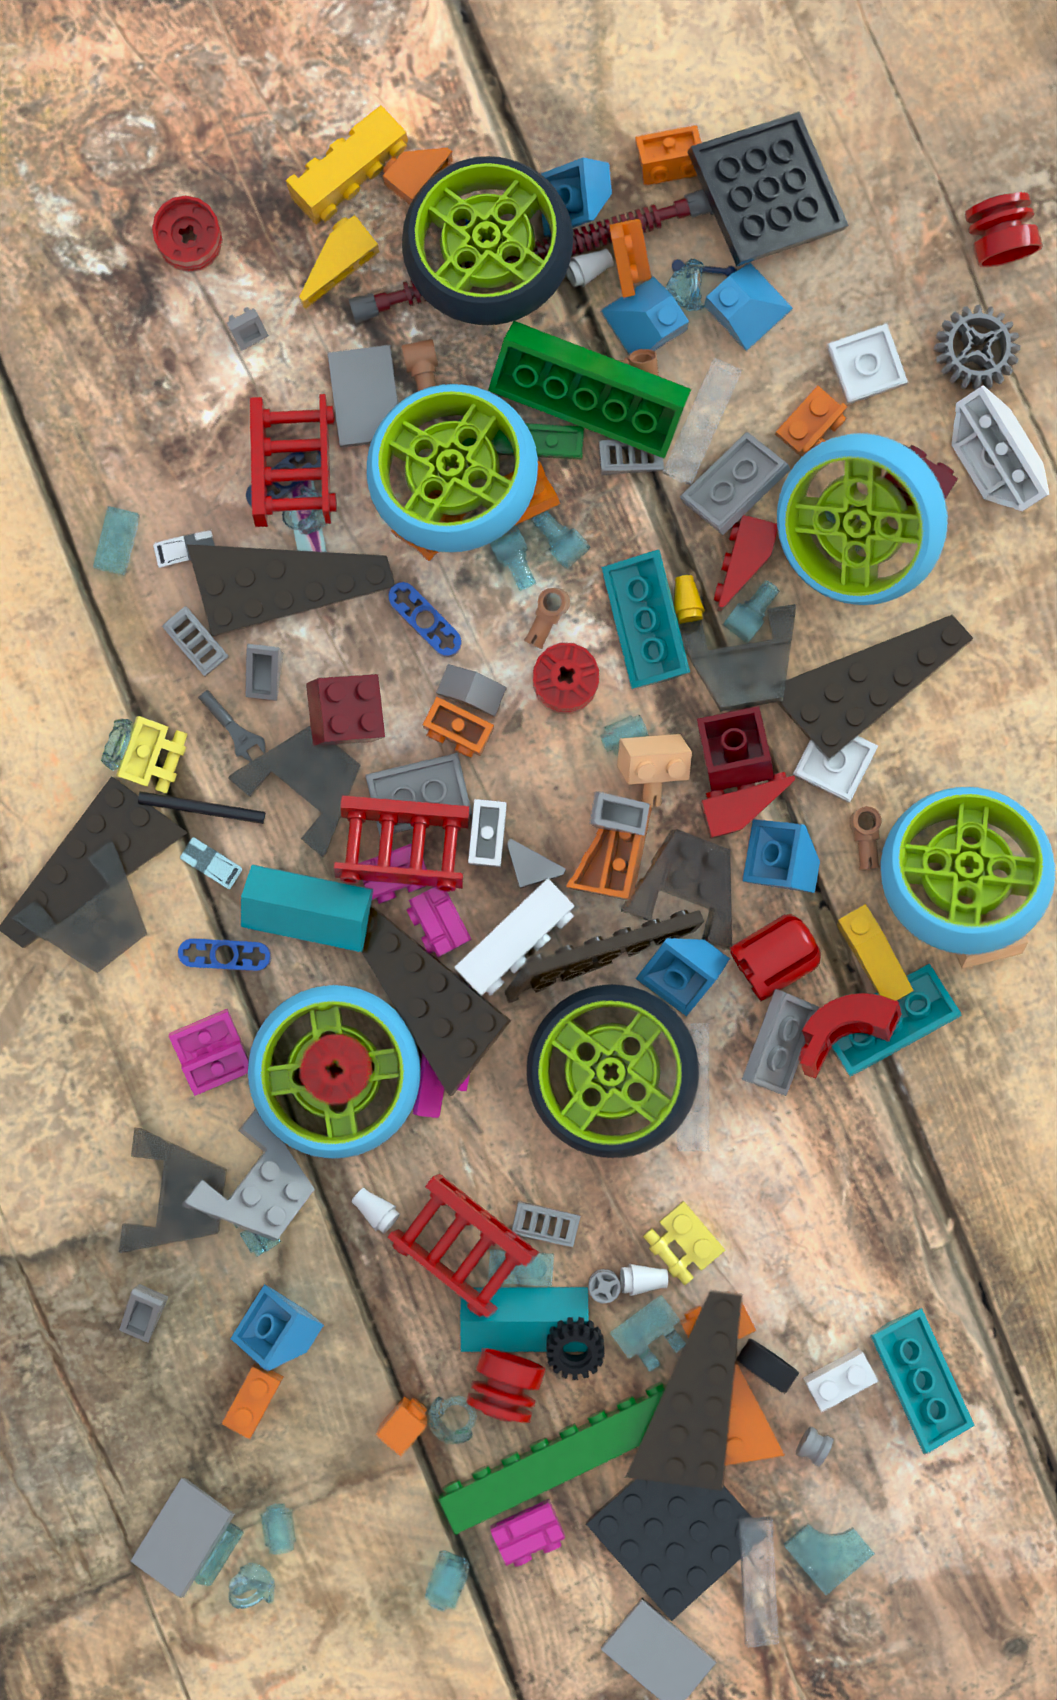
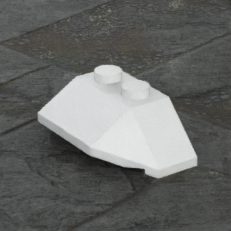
M984 385L958 401L955 408L956 416L953 427L952 447L985 500L1024 511L1049 495L1044 464L1011 409Z

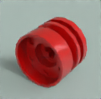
M1027 192L994 196L966 210V222L972 224L969 227V233L972 236H984L973 245L978 266L993 267L1008 264L1033 255L1042 249L1043 243L1038 226L1036 224H1024L1035 215L1034 210L1028 207L1031 204V198Z
M187 195L173 197L162 204L154 216L152 231L155 244L165 262L176 270L185 272L201 271L211 265L220 254L223 241L218 219L211 207L201 199ZM193 231L195 241L189 240L186 244L182 235H189Z
M558 643L548 647L539 655L533 668V689L537 699L546 709L558 714H573L583 710L593 701L599 685V668L595 657L586 648L575 643ZM561 670H564L566 673L571 671L574 673L571 684H568L566 681L561 683L558 681L561 676Z
M344 1034L328 1035L314 1041L305 1051L300 1064L301 1079L306 1090L317 1100L328 1104L344 1103L357 1097L367 1087L372 1075V1061L367 1049L357 1039ZM335 1060H338L339 1066L344 1068V1073H340L336 1078H332V1072L327 1071V1066L332 1065Z
M482 1348L476 1371L488 1377V1380L472 1381L471 1388L482 1394L469 1393L466 1403L495 1419L508 1422L530 1423L532 1412L521 1406L535 1407L536 1400L525 1394L524 1390H540L546 1368L534 1361L511 1353Z

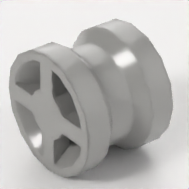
M600 1269L591 1275L588 1288L594 1300L599 1303H610L618 1297L621 1285L614 1272L609 1269Z
M810 1426L799 1442L796 1455L801 1458L808 1457L814 1465L820 1467L829 1454L834 1439L828 1435H819L817 1430Z

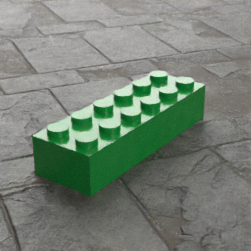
M513 321L504 337L488 391L665 459L682 417L691 388Z

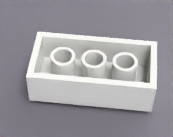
M549 879L545 880L454 968L480 995L487 992L491 996L505 983L501 977L509 969L515 973L526 963L527 959L524 955L532 947L538 951L551 939L547 933L555 925L561 929L574 917L570 911L575 906Z

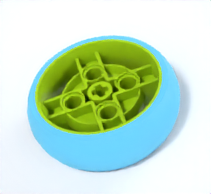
M462 384L432 386L403 399L386 415L378 426L370 443L367 457L368 489L374 506L382 519L391 529L408 542L438 552L473 550L487 545L504 535L519 521L526 511L535 490L538 473L536 446L527 425L520 415L497 395L474 386ZM464 415L460 422H441L428 427L424 431L418 428L440 417ZM499 430L508 438L514 451L515 470L511 481L499 474V457L491 442ZM467 438L476 439L472 446L462 445V442ZM423 449L433 450L427 457L418 456L419 452ZM394 456L405 462V478L412 493L405 507L397 501L390 485V468ZM457 464V469L451 468L449 469V471H447V466L454 467V465ZM477 479L486 480V484L483 487L474 488L471 486ZM431 491H442L440 497L436 499L428 498V494ZM479 506L488 509L468 520L452 523L439 522L443 515H460L468 513Z
M856 433L835 437L820 443L804 454L795 464L780 492L777 506V529L787 560L806 584L833 600L854 605H874L891 601L910 592L933 570L946 539L947 509L943 492L936 477L917 454L892 439L879 435ZM845 460L844 476L831 482L822 492L820 498L807 497L808 488L820 470L831 463ZM882 468L902 483L910 494L915 506H907L900 491L890 481L881 477ZM857 482L866 485L868 495L859 492ZM825 511H830L834 514L836 523L827 520ZM887 517H893L897 521L898 529L889 526ZM810 534H817L818 540L825 551L842 563L841 569L831 563L820 552ZM903 542L918 544L912 560L901 571L887 577L878 578V564L894 556L901 548ZM855 545L864 548L866 557L857 554Z
M955 787L922 798L900 816L890 830L882 850L881 879L885 897L894 915L918 939L937 949L951 953L983 954L1015 943L1039 922L1048 908L1054 891L1055 861L1051 844L1041 825L1019 803L992 790L978 787ZM956 819V825L939 832L927 846L910 844L913 838L927 827L941 821ZM989 823L1008 834L1019 845L1026 857L1013 856L1005 840L999 834L987 828V824ZM973 837L978 843L970 845L964 842L963 838ZM938 863L943 869L934 871L929 868L928 864ZM964 866H969L972 873H966ZM1002 870L1008 877H996L992 871ZM908 883L923 885L930 900L948 913V919L937 915L924 906L912 892ZM1009 895L1027 896L1024 903L1010 915L993 922L979 924L981 915L996 909ZM967 896L973 903L968 905L962 904L958 897Z
M329 985L315 987L302 991L281 1003L266 1018L258 1030L248 1062V1082L251 1097L257 1112L266 1126L274 1135L290 1147L302 1153L322 1158H347L360 1155L387 1141L398 1131L409 1116L415 1104L420 1085L421 1067L418 1048L414 1037L401 1016L379 997L367 991L349 986ZM341 1008L359 1012L373 1020L386 1033L394 1048L377 1050L372 1041L362 1032L353 1027L343 1025ZM310 1013L312 1030L304 1034L294 1045L287 1064L271 1066L275 1047L282 1034L292 1023ZM326 1031H333L336 1035L344 1034L357 1039L367 1049L375 1065V1070L370 1077L367 1087L357 1097L347 1101L348 1105L344 1112H336L331 1108L330 1104L317 1100L306 1090L305 1085L298 1084L294 1078L295 1071L301 1067L300 1064L305 1051L314 1041L321 1039ZM335 1060L334 1063H336L337 1067H340L339 1061ZM398 1077L394 1096L387 1109L376 1121L359 1131L356 1114L364 1110L372 1102L379 1090L382 1079ZM292 1093L302 1108L326 1120L328 1136L311 1132L295 1123L284 1112L275 1095Z

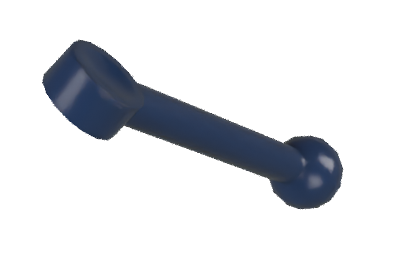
M679 259L672 263V270L675 273L687 270L725 274L728 277L737 271L734 266L719 268L684 264Z

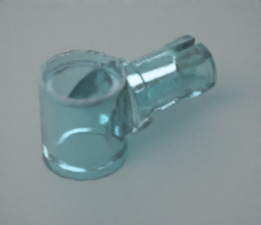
M547 510L532 517V522L549 539L548 544L551 546L549 551L565 569L570 568L591 549L590 545L573 527L570 530L566 526L563 527Z
M515 525L504 535L491 542L490 546L499 564L503 563L505 567H509L519 590L522 591L535 585L536 581L525 558L527 557L526 551H528V547L518 526Z
M765 580L749 601H744L743 604L739 602L725 620L723 626L748 644L765 622L762 620L765 617L764 612L779 593V589Z

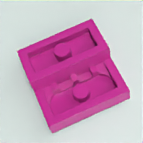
M224 1009L169 1033V1039L181 1062V1069L194 1096L248 1074L249 1058L228 1009Z

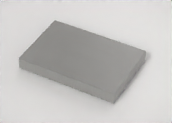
M390 345L328 353L340 448L370 444L380 423L398 404Z
M746 432L680 498L684 504L720 534L724 535L791 469L788 463L750 433Z
M458 753L365 775L371 798L469 806V816L472 815ZM376 821L377 827H378V831H379V835H380V834H381V824L379 823V821ZM398 823L394 826V833L411 830L413 827L407 823Z
M775 989L742 1080L786 1096L799 1064L800 1052L806 1044L802 1029L809 1018L819 1009V1006Z
M181 1478L131 1559V1562L176 1596L183 1598L235 1514L189 1480Z
M643 1598L640 1599L601 1646V1650L659 1700H686L716 1664L714 1658Z

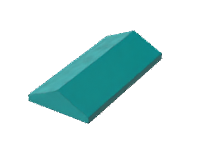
M654 550L601 567L631 689L669 681L690 673L660 550Z
M251 865L241 895V927L363 952L373 889Z
M930 963L906 976L914 991L897 1000L902 1015L889 1042L870 1034L853 1033L842 1037L831 1047L849 1077L962 1016V1013Z
M484 1287L473 1288L480 1293ZM500 1287L490 1300L498 1309L488 1318L484 1315L480 1317L473 1313L467 1307L468 1302L461 1297V1352H481L482 1348L494 1349L500 1352H547V1335L550 1334L552 1326L557 1328L558 1321L563 1320L564 1324H567L568 1317H573V1322H578V1317L584 1318V1324H587L589 1321L588 1287ZM570 1342L563 1347L565 1352H586L588 1349L587 1345L581 1342Z
M922 1308L886 1323L870 1335L923 1454H928L975 1426Z

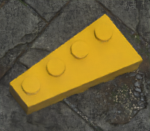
M382 105L351 128L349 131L350 138L347 140L338 138L329 145V149L325 154L326 157L322 160L316 157L310 160L305 165L306 170L299 178L293 174L286 179L291 199L316 225L321 220L326 222L332 218L338 210L337 206L344 199L349 201L355 197L361 189L360 185L366 179L372 180L377 177L384 169L383 164L391 157L397 158L407 148V132Z

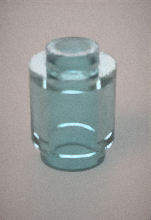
M629 715L603 726L604 733L600 735L606 752L613 751L616 756L619 752L620 738L646 737L649 734L640 715L635 717Z
M285 1504L267 1506L266 1512L260 1516L264 1545L268 1547L269 1554H282L293 1551L294 1542L297 1540L292 1509L285 1508Z

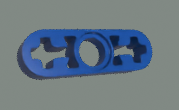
M400 582L390 589L389 602L393 609L439 655L452 657L460 651L462 645L460 634L411 584ZM399 590L403 593L407 590L411 593L408 597L414 605L418 601L422 603V605L413 610L410 617L406 614V612L410 611V608L404 602H401L399 605L396 603L398 599L396 592ZM422 611H428L434 616L433 625L426 629L419 627L416 623V617ZM442 623L445 627L441 628L440 632L447 638L453 635L455 637L453 639L455 647L453 649L448 647L441 649V639L436 634L433 639H430L427 635L435 632L439 624Z
M187 939L179 946L178 957L188 967L260 971L270 964L271 951L265 944L260 942ZM191 944H196L197 950L208 951L207 944H212L210 950L211 964H206L207 957L201 956L196 957L195 962H190V957L185 956V949H191ZM223 945L231 947L234 952V957L228 964H222L216 958L217 949ZM238 946H244L243 953H253L255 947H259L260 953L265 954V960H259L258 966H255L253 960L242 959L243 966H238L237 963L240 958Z

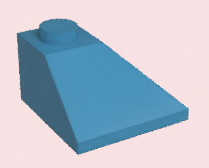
M583 157L541 173L561 196L568 210L572 228L594 221L612 194L608 162ZM542 214L544 236L549 237L551 236L550 227L545 216Z
M751 263L729 275L706 296L704 307L745 351L749 350L793 309Z
M655 277L634 289V296L624 298L622 296L601 310V313L629 355L639 349L657 350L687 331L689 320L672 294Z
M753 819L743 882L815 893L820 860L806 825Z
M667 938L636 979L687 1017L717 980L730 958L706 940Z
M264 1284L230 1339L261 1367L269 1371L307 1353L324 1325L307 1310Z

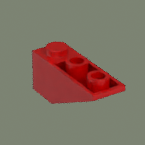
M743 515L740 522H736L732 526L729 540L734 541L732 553H725L721 571L727 573L724 584L717 583L713 601L719 602L717 611L721 612L769 560L778 531L777 523Z
M785 772L774 774V779L767 780L768 782L755 785V783L737 786V791L725 794L724 789L705 793L707 799L702 800L700 805L710 839L741 831L795 781L794 775L786 777Z

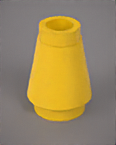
M683 575L675 578L674 609L679 624H692L703 619L702 613L705 609L692 575Z

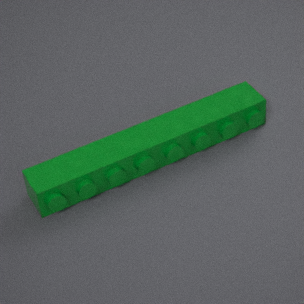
M663 1382L656 1383L645 1390L646 1395L636 1400L634 1396L627 1397L616 1404L618 1408L609 1413H606L605 1410L598 1411L587 1418L589 1422L577 1427L576 1424H571L558 1432L560 1436L550 1441L547 1438H542L529 1446L530 1451L521 1455L517 1451L503 1457L500 1460L502 1464L490 1469L489 1465L481 1467L471 1473L473 1478L463 1483L458 1479L442 1487L444 1492L439 1494V1501L455 1535L639 1447L667 1385L664 1386Z

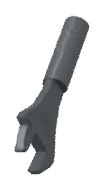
M208 689L198 697L222 726L229 731L234 741L237 757L243 756L246 760L252 762L253 760L247 753V750L258 744L263 753H266L264 738L240 727Z

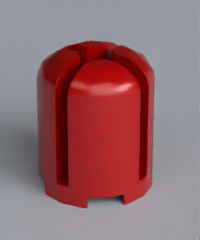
M793 914L782 915L729 948L740 972L742 971L750 985H753L751 989L760 1001L771 997L775 989L781 991L817 969L821 960V951L812 933L803 921Z

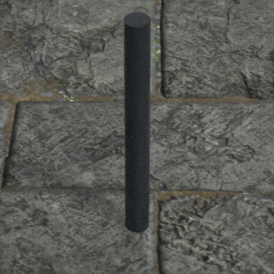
M139 791L138 804L264 824V811Z

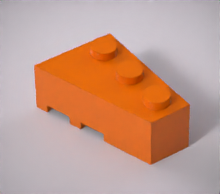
M649 807L645 835L599 828L596 837L588 851L583 855L580 865L566 887L572 890L633 902L652 808Z
M736 1362L725 1465L785 1456Z

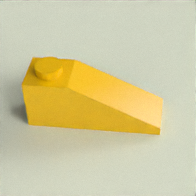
M356 215L349 219L344 217L332 227L333 232L329 234L299 296L301 304L305 309L379 253L378 243Z
M866 904L838 919L837 927L878 995L897 1001L914 991L883 931Z

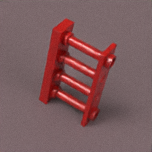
M319 394L320 409L271 412L270 409H265L262 397L250 398L252 517L255 527H268V515H273V512L320 509L323 511L325 524H331V512H337L336 493H331L329 425H334V408L327 405L326 394ZM320 422V438L271 441V437L266 438V428H271V424ZM321 451V467L272 470V467H267V457H272V453ZM322 480V497L273 499L272 496H267V486H273V482Z
M342 795L341 817L347 818L350 823L345 863L334 862L335 878H339L342 882L356 884L363 880L434 886L444 892H452L456 888L463 889V873L454 872L457 835L461 828L468 829L469 806ZM366 820L379 821L381 824L377 866L358 864L362 823L366 822ZM398 823H407L413 827L409 868L390 867L394 826ZM429 826H442L445 830L441 871L422 869L426 828H429Z
M439 1173L432 1176L425 1185V1188L431 1192L429 1194L431 1198L407 1231L404 1233L402 1230L397 1229L391 1232L387 1238L393 1242L392 1246L397 1252L403 1256L410 1255L468 1302L467 1307L473 1313L480 1317L484 1315L488 1318L498 1309L490 1300L516 1265L520 1266L522 1264L525 1267L530 1265L539 1252ZM447 1204L456 1211L454 1214L456 1218L429 1253L415 1240L440 1206ZM472 1224L481 1231L479 1234L481 1238L454 1273L440 1260L465 1226ZM497 1244L506 1251V1258L479 1293L465 1280L490 1246Z

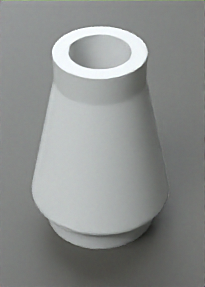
M605 248L598 252L571 257L566 272L569 281L574 287L578 285L584 287L606 269L614 265L612 256Z
M362 1188L352 1200V1203L357 1206L375 1231L379 1229L383 1234L393 1226L400 1216V1213L395 1210V1205L370 1193L365 1188Z
M629 1264L628 1267H622L620 1270L622 1293H629L630 1296L660 1288H667V1269Z

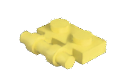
M137 716L116 776L148 787L151 776H156L159 779L155 790L167 794L170 783H174L177 774L174 772L180 755L184 756L186 750L184 744L188 734L176 730L173 740H166L165 736L169 728L168 726ZM161 748L168 751L163 768L155 766Z
M684 1201L659 1221L667 1230L666 1233L660 1237L652 1228L643 1235L644 1239L650 1244V1251L655 1256L658 1254L669 1267L667 1271L673 1278L677 1276L683 1285H686L694 1278L686 1268L689 1264L694 1262L702 1271L725 1251L723 1246ZM674 1239L686 1252L679 1259L668 1247L669 1243Z

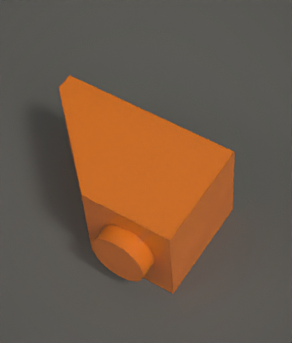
M436 148L402 152L398 158L392 157L383 169L385 173L383 175L384 185L407 204L411 205L413 199L427 181L452 163V151L449 148Z

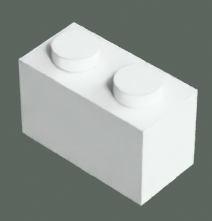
M474 800L469 865L501 868L506 802Z
M859 1348L803 1377L821 1412L878 1382L864 1353Z

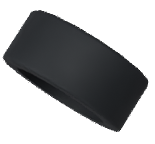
M751 1338L736 1357V1360L742 1366L784 1394L787 1393L799 1375V1371Z

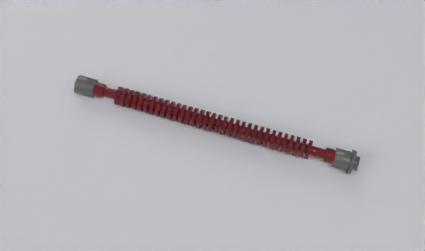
M701 189L684 195L682 199L673 201V205L657 210L656 205L652 204L650 205L651 212H649L646 206L642 208L643 214H641L640 209L634 210L635 217L632 211L627 212V219L624 214H620L619 222L616 216L611 217L612 224L640 219L644 234L646 233L645 226H647L649 232L654 231L653 224L656 229L662 228L661 221L674 217L681 219L691 216V218L708 213L712 216L714 213L704 190ZM609 219L603 220L604 226L601 221L596 222L597 229H595L593 223L588 224L589 231H587L585 226L580 227L581 234L577 228L573 229L572 256L577 255L576 248L579 253H583L584 245L587 251L592 250L591 243H593L595 249L600 247L599 241H601L602 246L607 245V238L610 244H612L609 226L611 223ZM551 236L549 237L550 243H548L547 238L542 239V246L539 240L535 241L533 253L545 260L549 252ZM509 256L505 259V262L516 263L520 258ZM469 262L464 263L465 269L471 268ZM410 280L411 287L408 286L406 281L402 282L404 289L386 294L384 291L374 295L369 293L348 300L355 322L359 323L379 316L380 312L390 310V306L408 301L409 306H413L414 298L417 304L422 303L420 298L422 295Z

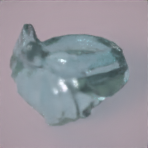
M697 259L688 260L679 271L673 273V276L666 285V289L672 294L676 302L688 311H697L705 308V305L701 302L702 296L700 293L704 264Z
M302 486L300 489L301 495L294 498L322 497L319 491ZM322 509L312 510L311 514L299 521L298 524L291 521L292 511L282 512V520L286 526L292 530H298L300 534L307 535L314 531H319L327 525L324 521Z
M116 719L114 721L113 730L109 734V741L104 747L101 761L112 771L119 768L132 734L133 722L129 719Z
M438 1396L432 1402L428 1411V1424L431 1433L436 1436L437 1440L453 1445L464 1443L473 1438L471 1429L475 1425L477 1414L476 1409L466 1403V1398L455 1396L444 1400L443 1397ZM460 1405L467 1410L469 1421L466 1426L453 1431L446 1427L440 1418L448 1407Z
M250 1562L241 1566L240 1571L229 1584L228 1600L230 1604L238 1609L252 1607L262 1599L272 1604L274 1601L275 1583L271 1573L256 1562ZM252 1589H258L255 1594L248 1598L238 1599L235 1597Z

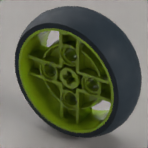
M493 156L474 157L456 162L430 178L413 199L406 214L402 234V253L406 270L419 293L441 313L453 319L475 325L509 323L537 310L560 286L568 270L573 250L571 219L561 196L552 184L540 173L520 162ZM480 190L505 191L502 196L497 194H478L465 200L460 198L465 194ZM538 210L545 216L551 233V244L545 260L533 253L535 235L530 219ZM504 214H512L515 216L510 221H503L500 219ZM461 219L470 220V223L466 226L456 225V222ZM432 222L442 229L440 248L445 261L436 273L429 266L424 249L426 234ZM509 256L520 258L516 263L505 262V259ZM465 261L475 263L474 266L468 269L460 267ZM510 282L516 285V287L492 294L469 292L473 286L496 288Z
M599 985L580 990L568 996L544 1017L529 1047L526 1068L527 1084L532 1103L539 1117L557 1138L568 1146L589 1155L604 1158H624L655 1148L667 1140L681 1126L693 1105L697 1093L699 1061L696 1047L688 1028L678 1014L664 1001L644 990L631 986ZM604 1007H621L638 1012L629 1026L618 1023H606L586 1031L574 1021V1019L588 1011ZM662 1032L672 1047L676 1061V1083L672 1097L658 1087L660 1063L652 1044ZM628 1037H634L640 1042V1051L636 1055H630L624 1049V1042ZM584 1042H589L595 1048V1056L591 1060H585L580 1056L579 1048ZM554 1046L567 1055L565 1079L568 1090L573 1098L564 1109L557 1102L550 1082L549 1067ZM615 1063L619 1066L617 1073L620 1076L618 1079L615 1076L609 1079L606 1077L608 1070L605 1066L606 1064L612 1066ZM639 1082L644 1085L646 1089L644 1099L636 1100L632 1098L629 1092L632 1083ZM588 1088H595L600 1092L601 1100L598 1105H591L585 1100V1092ZM639 1112L651 1122L638 1131L624 1135H603L587 1130L596 1116L605 1119H621Z

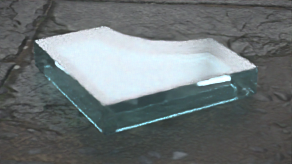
M807 1523L784 1543L786 1549L825 1595L829 1594L875 1554L853 1527L843 1533L827 1534L817 1531Z

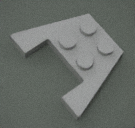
M255 1108L238 1130L263 1150V1154L228 1200L201 1180L182 1205L188 1209L201 1211L208 1214L207 1216L225 1220L237 1225L238 1228L275 1241L281 1236L315 1189L284 1142L266 1126Z

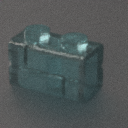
M446 1550L439 1551L425 1591V1597L429 1600L428 1604L441 1611L456 1607L461 1590H463L468 1577L469 1562L467 1559Z

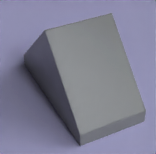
M247 644L245 697L277 701L283 652L279 647Z
M448 664L436 694L495 717L507 687L478 672Z
M595 792L590 824L600 829L645 835L650 804Z
M512 839L507 843L520 888L564 875L566 871L564 867Z
M139 1284L131 1292L119 1330L148 1343L169 1297Z

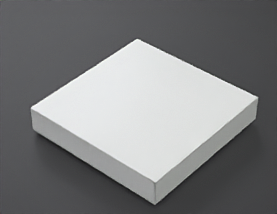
M887 323L827 344V349L847 405L908 383Z
M858 736L828 761L810 740L793 775L850 803L878 745Z

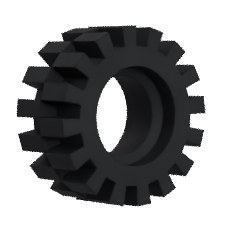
M568 1317L567 1324L560 1320L557 1322V1328L552 1326L550 1334L547 1335V1358L549 1366H553V1371L556 1374L561 1371L562 1377L567 1379L568 1374H572V1380H578V1374H582L583 1379L589 1377V1370L594 1375L598 1371V1366H602L605 1355L603 1334L601 1335V1329L598 1326L594 1328V1322L589 1320L587 1324H584L583 1317H578V1322H573V1317ZM570 1342H581L587 1345L588 1349L582 1354L571 1355L566 1353L563 1347Z

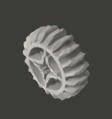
M981 305L975 306L973 314L968 306L963 307L962 316L957 312H953L950 316L951 321L945 320L941 325L945 331H938L936 338L941 342L935 344L934 350L943 353L937 356L936 363H946L947 365L942 368L941 373L944 375L951 371L953 373L950 378L951 383H955L958 378L962 379V389H966L969 382H972L974 391L981 387V382L987 389L992 388L993 380L997 384H1001L1004 381L1003 374L1010 376L1013 372L1010 365H1016L1019 360L1014 353L1019 352L1021 346L1011 343L1018 339L1019 334L1008 332L1014 324L1012 321L1007 322L1005 325L1001 322L1005 316L1004 313L1001 312L996 318L992 316L994 312L993 307H989L985 314L982 313ZM969 326H983L989 329L990 332L981 334ZM959 331L962 336L960 340L964 345V350L958 356H955L953 338L955 333ZM996 340H999L1001 358L996 365L992 360L994 356L991 352V346ZM987 341L982 351H972L968 354L973 345H982ZM968 362H974L978 364L981 369L985 368L986 370H971L965 367L964 364Z

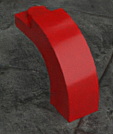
M858 993L836 998L823 1005L809 1018L802 1029L805 1041L808 1043L803 1046L799 1055L804 1075L816 1079L831 1047L846 1035L866 1033L889 1042L902 1015L899 1002L881 995Z

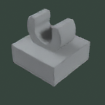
M248 307L244 308V314L236 318L231 315L229 316V322H227L241 351L269 336L254 308L251 310Z

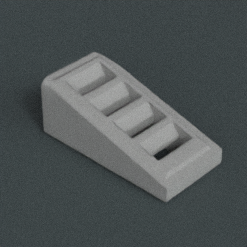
M614 439L599 440L601 475L664 471L663 458L654 455V463H648L647 452L640 450L641 463L636 464L635 447ZM622 449H628L629 464H623ZM609 450H616L617 464L610 463Z
M186 606L162 625L164 630L204 676H207L229 657ZM189 619L191 623L176 634L174 630ZM197 628L200 633L185 644L182 640ZM204 639L209 642L197 653L193 654L191 651ZM214 648L217 653L202 664L199 660Z
M518 1201L512 1231L520 1236L573 1247L581 1216ZM526 1211L533 1212L529 1229L523 1228ZM539 1214L545 1215L541 1232L535 1231ZM551 1216L557 1217L553 1235L547 1234ZM564 1219L570 1220L566 1238L560 1237Z

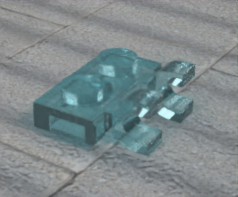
M662 1294L610 1332L628 1359L637 1353L650 1372L659 1366L660 1362L647 1345L662 1334L675 1352H678L686 1344L673 1327L680 1322V1319Z

